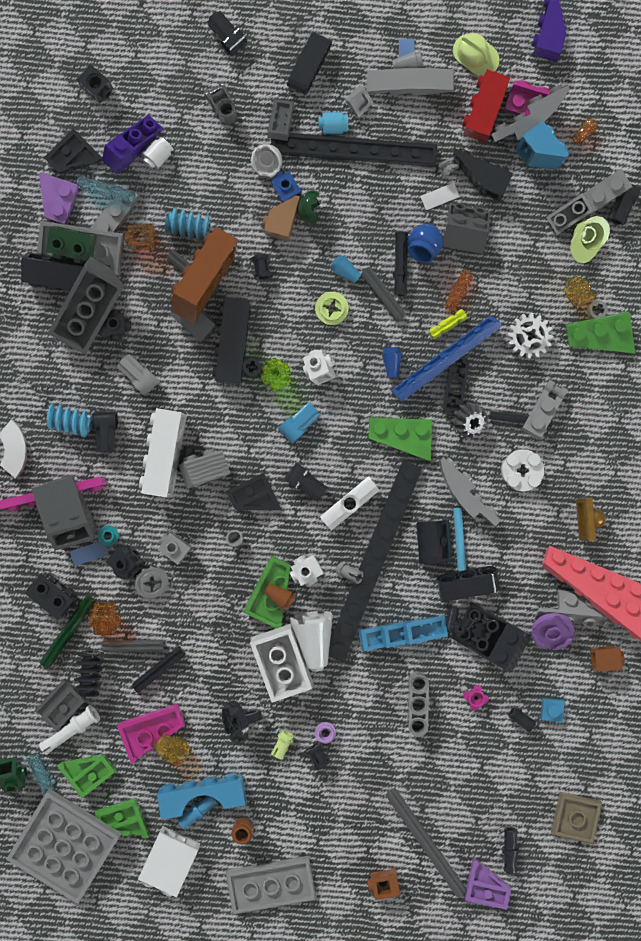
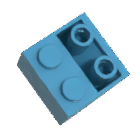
M544 121L523 135L515 149L527 166L552 170L560 168L569 155L566 145L558 141L553 128L550 125H546Z

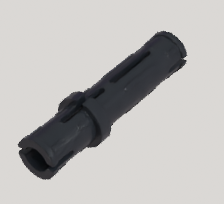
M403 231L395 233L394 296H407V278L409 277V272L407 271L408 232Z

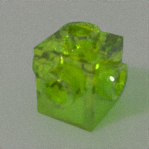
M276 358L264 362L265 366L262 367L263 373L260 376L264 385L269 384L272 392L291 385L288 375L292 373L287 362L283 364L281 359L276 360ZM275 371L279 372L278 376H273L272 374Z

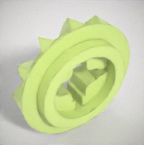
M337 292L322 294L315 305L317 317L327 325H337L344 321L349 310L346 298ZM333 301H335V308L339 311H334L329 317V310L326 307L331 306Z

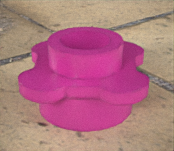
M475 685L471 691H466L463 695L464 699L470 703L472 710H477L489 700L488 696L482 692L480 685Z

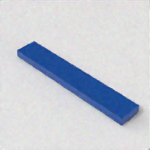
M488 316L391 389L393 395L401 402L501 328L500 321Z

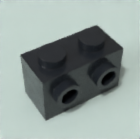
M44 572L36 578L25 594L58 620L67 613L78 598L74 595L75 591L67 585L64 587L58 582L59 578L55 574Z

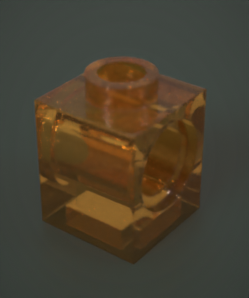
M153 224L127 225L128 232H125V243L129 245L132 251L157 249L156 228ZM138 234H145L143 241H136Z

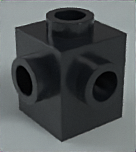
M111 310L99 330V335L103 338H110V341H121L123 337H129L128 331L132 329L131 319L125 313H121V310Z
M129 545L118 546L106 561L113 569V573L120 579L135 578L136 575L140 574L142 571L141 567L145 564L140 558L141 554Z

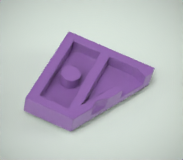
M40 172L39 178L45 218L67 225L80 188L79 185Z
M472 858L466 887L467 891L464 896L465 901L507 910L511 887L479 860Z

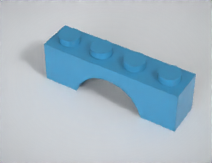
M230 773L225 775V778L216 779L215 776L205 778L201 782L188 780L183 782V785L175 786L174 783L163 785L157 793L161 820L182 816L186 804L191 799L202 795L215 798L224 809L245 806L247 798L243 775Z

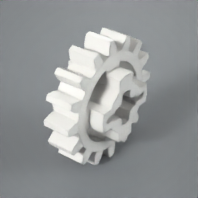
M530 313L528 318H526L525 314H522L520 320L516 318L513 321L515 326L510 325L508 327L512 333L506 335V337L511 338V341L507 344L508 346H514L511 351L512 353L519 351V358L525 354L526 359L529 360L533 354L536 359L539 357V352L541 354L547 352L544 347H551L552 344L548 340L553 339V335H549L548 332L552 330V327L547 328L545 326L548 320L540 321L541 315L534 318L533 313ZM531 323L527 328L520 327L522 324ZM529 332L532 333L531 337L533 338L530 341L527 335ZM531 345L539 346L537 349L528 350Z

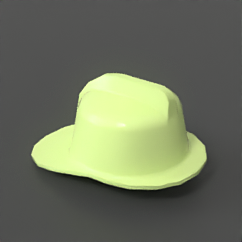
M477 33L462 35L453 46L455 59L472 73L484 76L487 69L494 72L497 70L499 65L498 52L482 35Z
M594 216L576 226L570 245L571 255L578 263L589 262L605 244L610 233V226L606 219Z

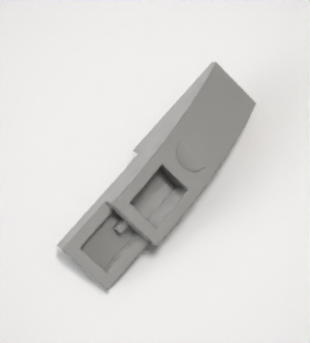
M560 84L550 89L549 95L542 98L540 94L530 99V105L526 106L529 115L526 116L524 112L514 117L512 124L507 126L504 122L495 127V132L491 134L494 142L512 133L519 140L540 122H545L564 100L569 91L568 86L562 88Z
M619 169L546 218L558 235L614 201L615 198L632 188V185L623 170Z
M449 457L447 459L441 458L439 466L444 482L458 505L470 518L474 519L479 514L492 526H497L501 521L497 517L499 513L491 506L487 508L482 503L483 498L476 492L470 493L475 486L472 483L473 478L466 472L461 473L456 469L458 465Z

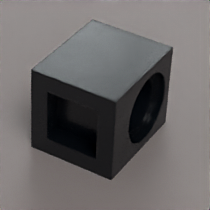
M91 64L77 79L80 87L99 103L108 99L112 93L113 86L110 80ZM95 83H101L100 87L92 88Z

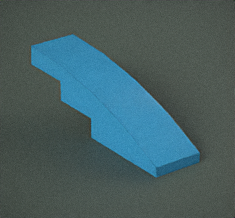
M445 616L422 618L360 629L358 631L361 650L369 651L383 647L390 648L448 637Z

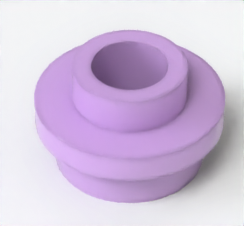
M322 722L315 729V737L321 743H330L336 736V729L329 722ZM323 729L329 730V734L326 736L321 732Z

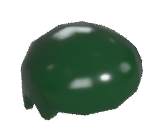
M310 190L301 196L297 211L301 220L314 226L319 217L314 211L316 206H320L317 200L319 192Z

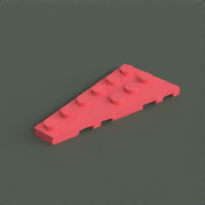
M549 546L546 549L542 567L561 582L569 584L575 589L574 592L579 596L583 595L591 602L590 605L613 623L624 627L630 632L629 635L634 639L638 638L641 641V583Z

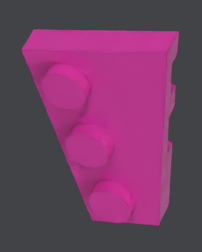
M177 703L118 723L117 728L130 763H134L145 752H149L160 741L165 740L183 727L185 721Z

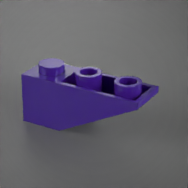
M544 0L543 7L546 10L539 17L537 27H540L539 34L534 35L531 47H535L533 56L556 62L562 51L566 29L560 0Z
M148 114L105 144L102 161L113 172L118 174L133 163L163 131V127Z

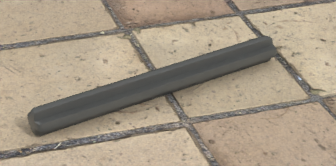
M390 789L386 793V797L457 897H462L467 891L466 887L397 789Z

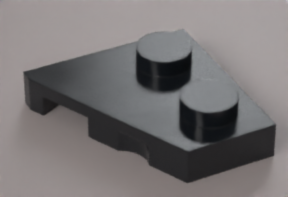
M74 129L43 157L60 175L102 161V157Z
M265 473L226 491L235 510H281Z

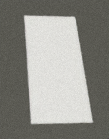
M452 183L422 195L421 199L425 209L428 210L460 196L455 184Z

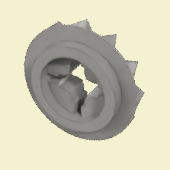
M150 566L148 569H142V572L136 575V582L134 583L136 591L144 598L160 596L168 586L166 572L160 567ZM152 576L155 581L152 583L150 588L147 582L150 580Z

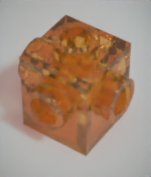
M94 603L93 612L89 617V625L93 626L94 635H116L117 627L121 626V614L117 612L116 603Z

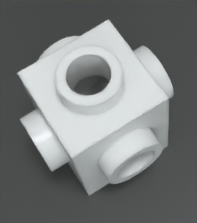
M322 349L313 350L308 356L303 358L305 364L303 370L306 376L316 385L336 377L332 367L335 365L334 360L330 354H326Z
M314 554L307 558L302 555L293 560L294 565L291 566L293 571L290 572L295 583L299 582L301 586L306 584L307 587L318 581L317 577L324 574ZM308 568L310 572L308 574H304L302 572V569Z

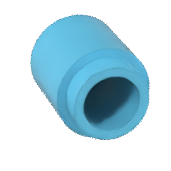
M323 112L322 117H318L319 130H323V134H343V132H348V114H343V112Z

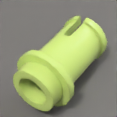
M282 730L278 734L279 739L271 752L278 759H284L290 743L294 741V735L286 730Z

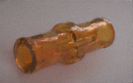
M462 270L456 284L452 285L451 293L443 305L445 309L449 308L451 312L456 311L461 298L465 297L468 285L472 278H474L472 272L468 274V270Z

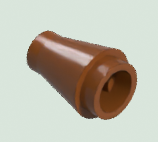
M271 583L268 584L263 593L281 610H288L296 598L292 591Z

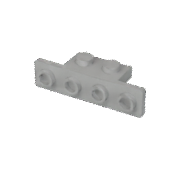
M559 590L557 593L558 609L538 608L535 614V620L548 613H559L571 619L573 624H583L587 627L598 625L605 628L619 626L590 605L591 602L583 595L579 596L574 591Z

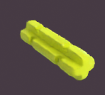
M463 309L457 311L454 316L451 315L439 323L438 326L429 330L431 337L434 340L439 338L442 333L445 334L456 327L458 323L465 321L468 318L467 314Z

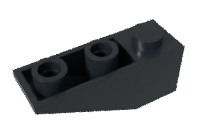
M455 148L452 155L456 159L455 163L459 165V168L482 195L500 202L513 173L505 166H495L486 158H477L465 149L458 150Z

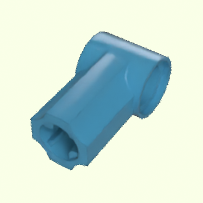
M308 402L293 417H289L278 429L293 444L321 414Z

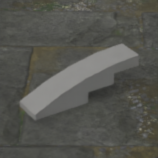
M402 68L367 71V93L369 95L388 92L391 95L412 93L413 96L454 92L455 71L454 69Z

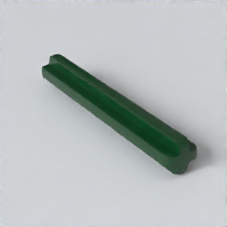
M88 595L84 597L40 660V664L47 669L51 667L95 604L94 598Z

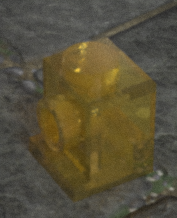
M577 275L567 280V286L562 289L575 310L598 296L597 292L592 294L588 281L583 280L581 276L578 278Z
M165 733L153 746L162 760L178 767L193 751L183 737L178 738L175 735L171 737Z

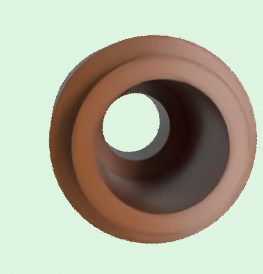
M240 817L234 822L231 836L237 844H247L252 839L254 831L253 822L247 817Z

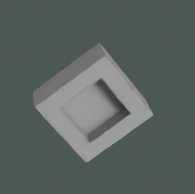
M361 85L345 99L357 117H360L373 104L369 94Z

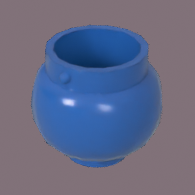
M418 225L409 235L408 254L418 262H431L442 250L444 243L443 235L435 225Z

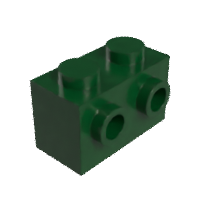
M50 226L46 252L53 253L52 257L65 259L66 256L73 258V262L85 264L90 257L94 256L97 235L59 226Z

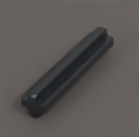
M178 646L132 684L133 689L140 693L183 658L186 654L185 651Z

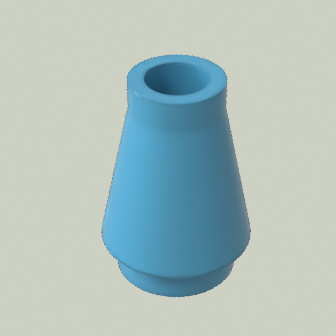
M340 254L330 266L333 270L332 273L352 283H355L361 276V273L348 258Z

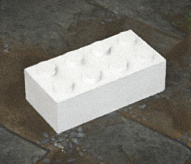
M156 408L155 413L152 412L150 425H153L152 434H148L146 446H149L148 455H145L143 459L145 474L141 476L139 488L142 489L141 493L173 498L181 453L180 449L182 447L187 415L182 412Z

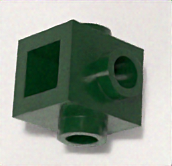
M17 757L0 760V788L3 792H15L25 788V780L28 778L26 766H23Z

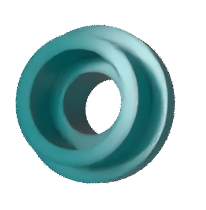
M110 525L103 526L98 531V541L104 546H113L119 539L118 530ZM106 532H110L112 534L110 540H106L104 538V534Z

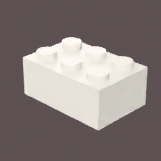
M291 624L252 637L250 644L272 703L312 689L313 681Z

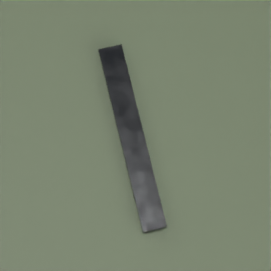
M289 133L288 141L271 138V145L275 146L285 156L426 167L436 166L437 144Z

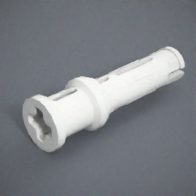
M88 705L84 712L78 716L74 715L70 723L39 744L41 751H44V754L47 755L76 733L85 732L89 725L100 721L98 712L93 706Z

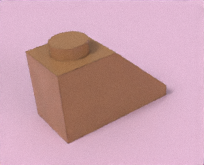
M300 196L288 199L270 209L268 216H264L262 228H264L266 236L289 242L298 212L297 206Z

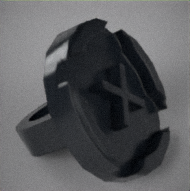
M235 700L224 703L225 709H222L221 716L225 732L231 734L233 738H230V740L235 744L245 742L249 735L248 724L262 720L261 710L244 712L241 705Z

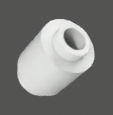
M162 137L155 140L142 154L144 164L150 169H159L170 157L173 150L172 146Z

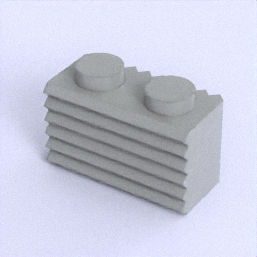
M210 449L203 452V456L198 458L196 454L188 456L179 465L187 489L230 474L222 450L215 452V449Z

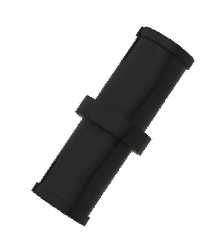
M514 827L504 828V846L502 847L504 872L509 874L517 873V855L519 854V847H517L518 829Z

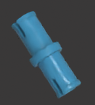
M206 796L200 802L191 805L192 808L177 818L179 825L186 830L196 820L205 817L204 814L211 808L219 804L218 800L211 796Z

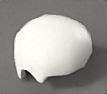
M259 145L252 152V167L259 176L271 178L281 169L283 163L282 154L273 145Z

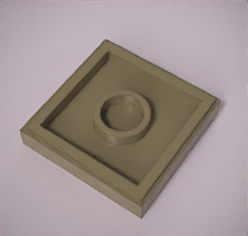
M559 792L551 834L594 844L602 802Z

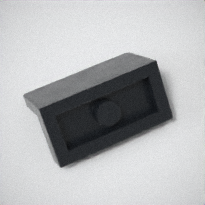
M449 520L417 522L419 563L440 564L452 562Z

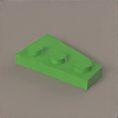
M629 312L565 324L569 346L635 354Z
M369 418L368 439L431 461L432 419Z
M272 555L270 556L243 613L274 628L282 627L284 609L281 610L263 593L269 583L287 589L291 567L289 563Z

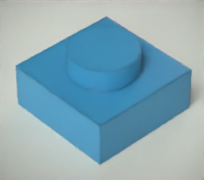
M542 698L540 719L563 722L565 701L563 699Z

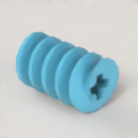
M175 207L171 213H168L165 221V233H169L171 230L173 235H177L179 232L181 237H185L188 234L189 239H193L196 235L197 241H201L203 237L205 238L207 233L210 232L211 227L208 215L204 221L200 213L196 219L193 217L192 211L188 217L185 216L184 209L178 215L177 208Z
M51 403L47 413V426L49 429L56 428L57 431L64 429L65 433L72 431L73 435L80 433L81 437H86L93 427L94 413L92 412L88 418L87 411L85 410L80 416L79 409L77 408L72 414L71 407L68 406L64 412L63 405L60 404L56 410L55 404Z

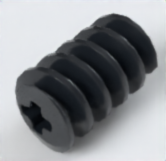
M87 650L77 653L78 656L82 657V660L76 661V664L80 665L81 668L75 670L76 673L81 675L74 678V681L80 684L73 686L74 690L79 691L78 695L84 697L100 695V692L96 689L101 686L97 681L102 676L97 672L103 669L99 665L104 660L99 656L104 654L103 652Z

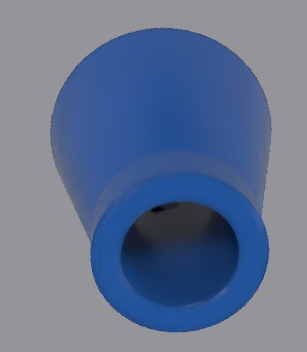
M400 347L383 348V353L381 354L387 377H399L402 356Z

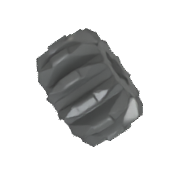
M467 402L465 406L460 405L459 411H454L456 417L451 419L454 423L453 429L461 437L473 439L474 435L480 436L481 429L486 430L484 424L489 421L485 418L487 415L486 411L480 405Z

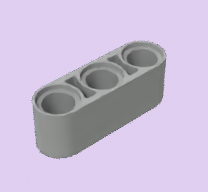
M414 672L408 679L407 724L412 735L422 737L428 731L429 682L422 672ZM422 678L424 684L419 688L414 687V680ZM420 699L424 702L423 706L418 709L412 706L413 702ZM415 721L423 722L422 728L418 730L413 729L412 724Z

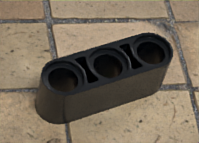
M314 31L311 33L289 76L288 87L304 95L308 94L330 51L332 40Z
M494 566L451 572L437 577L439 597L443 601L491 594L500 589L498 569Z

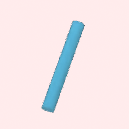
M453 508L458 571L466 570L462 508Z

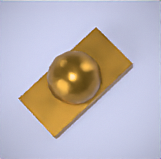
M593 498L576 499L579 540L594 541L596 540L595 529L605 524V513L600 509L593 508Z

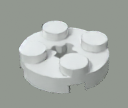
M516 450L504 459L501 465V476L504 482L513 490L529 491L541 483L544 476V465L540 456L532 451ZM521 464L528 469L524 477L521 476V473H517V468H521Z

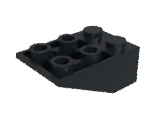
M472 602L461 621V625L465 627V632L459 637L453 636L452 639L502 669L513 672L532 635Z

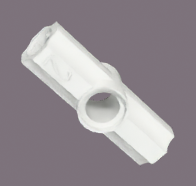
M367 477L322 514L320 518L332 531L380 490ZM349 497L353 498L356 502L355 507L351 510L344 507V500Z

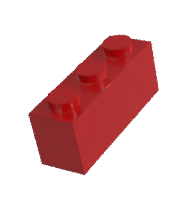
M489 69L486 70L484 76L480 75L476 88L479 89L477 96H472L469 107L472 108L471 114L465 115L462 127H465L463 135L485 143L487 142L511 77Z

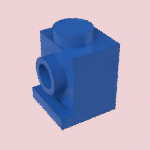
M280 171L273 176L274 180L271 181V184L281 203L294 196H300L301 198L302 191L290 171L286 173ZM288 182L289 186L287 188H283L281 186L284 183Z

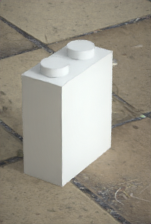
M162 826L138 880L142 881V884L147 887H155L161 890L166 896L177 898L199 850L200 843Z

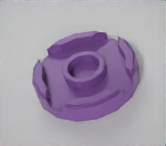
M548 613L540 616L532 626V638L535 644L545 650L547 648H552V650L565 648L574 639V625L571 619L563 614Z

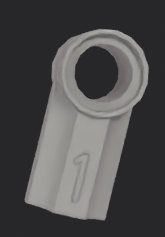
M130 354L123 357L116 366L144 396L160 382Z

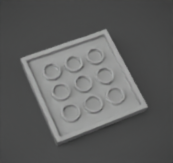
M49 788L6 860L78 904L122 833Z

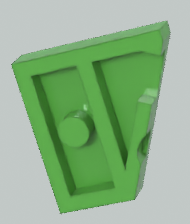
M105 754L61 762L57 766L81 798L117 771Z
M137 798L96 810V818L122 833L121 836L134 834L142 835V838L145 839L149 838L150 832Z

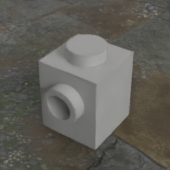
M170 532L168 535L165 533L158 542L160 547L157 550L178 565L181 564L193 546L174 532Z

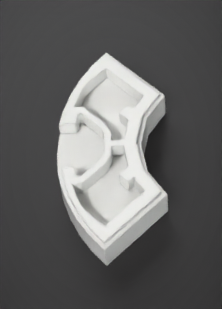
M11 419L0 432V439L5 449L4 458L0 466L17 479L26 464L27 447L23 431Z

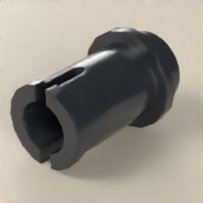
M183 446L180 449L181 456L177 468L178 471H181L179 465L184 462V458L196 454L195 448Z
M513 707L508 714L511 722H516L527 732L532 731L536 725V721L522 712L520 707Z

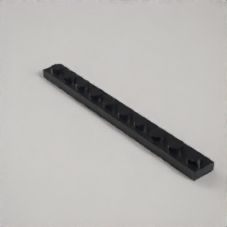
M402 460L358 569L364 573L363 577L357 576L362 581L359 584L353 582L330 638L329 657L343 663L346 659L422 467Z

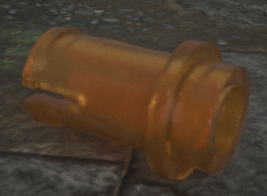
M588 118L583 120V125L571 137L577 145L582 146L591 133L597 131L596 127L598 124L594 119Z

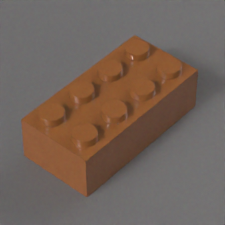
M215 227L212 233H207L203 241L204 246L202 249L198 248L193 255V263L191 266L187 265L185 267L180 283L176 282L172 287L171 312L192 324L195 323L235 259L237 238Z

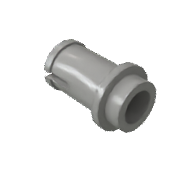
M347 562L339 563L336 568L338 577L347 578L356 584L362 581L357 576H364L362 571L351 567Z

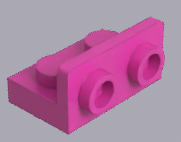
M523 80L514 81L504 112L516 116L524 112L526 116L529 115L526 107L530 105L529 100L540 94L542 98L549 95V89L543 86H532Z

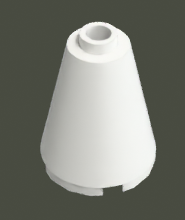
M318 611L297 614L295 619L293 617L290 618V623L306 667L311 669L312 672L322 671L328 665L333 619L332 613L324 611V615H319Z

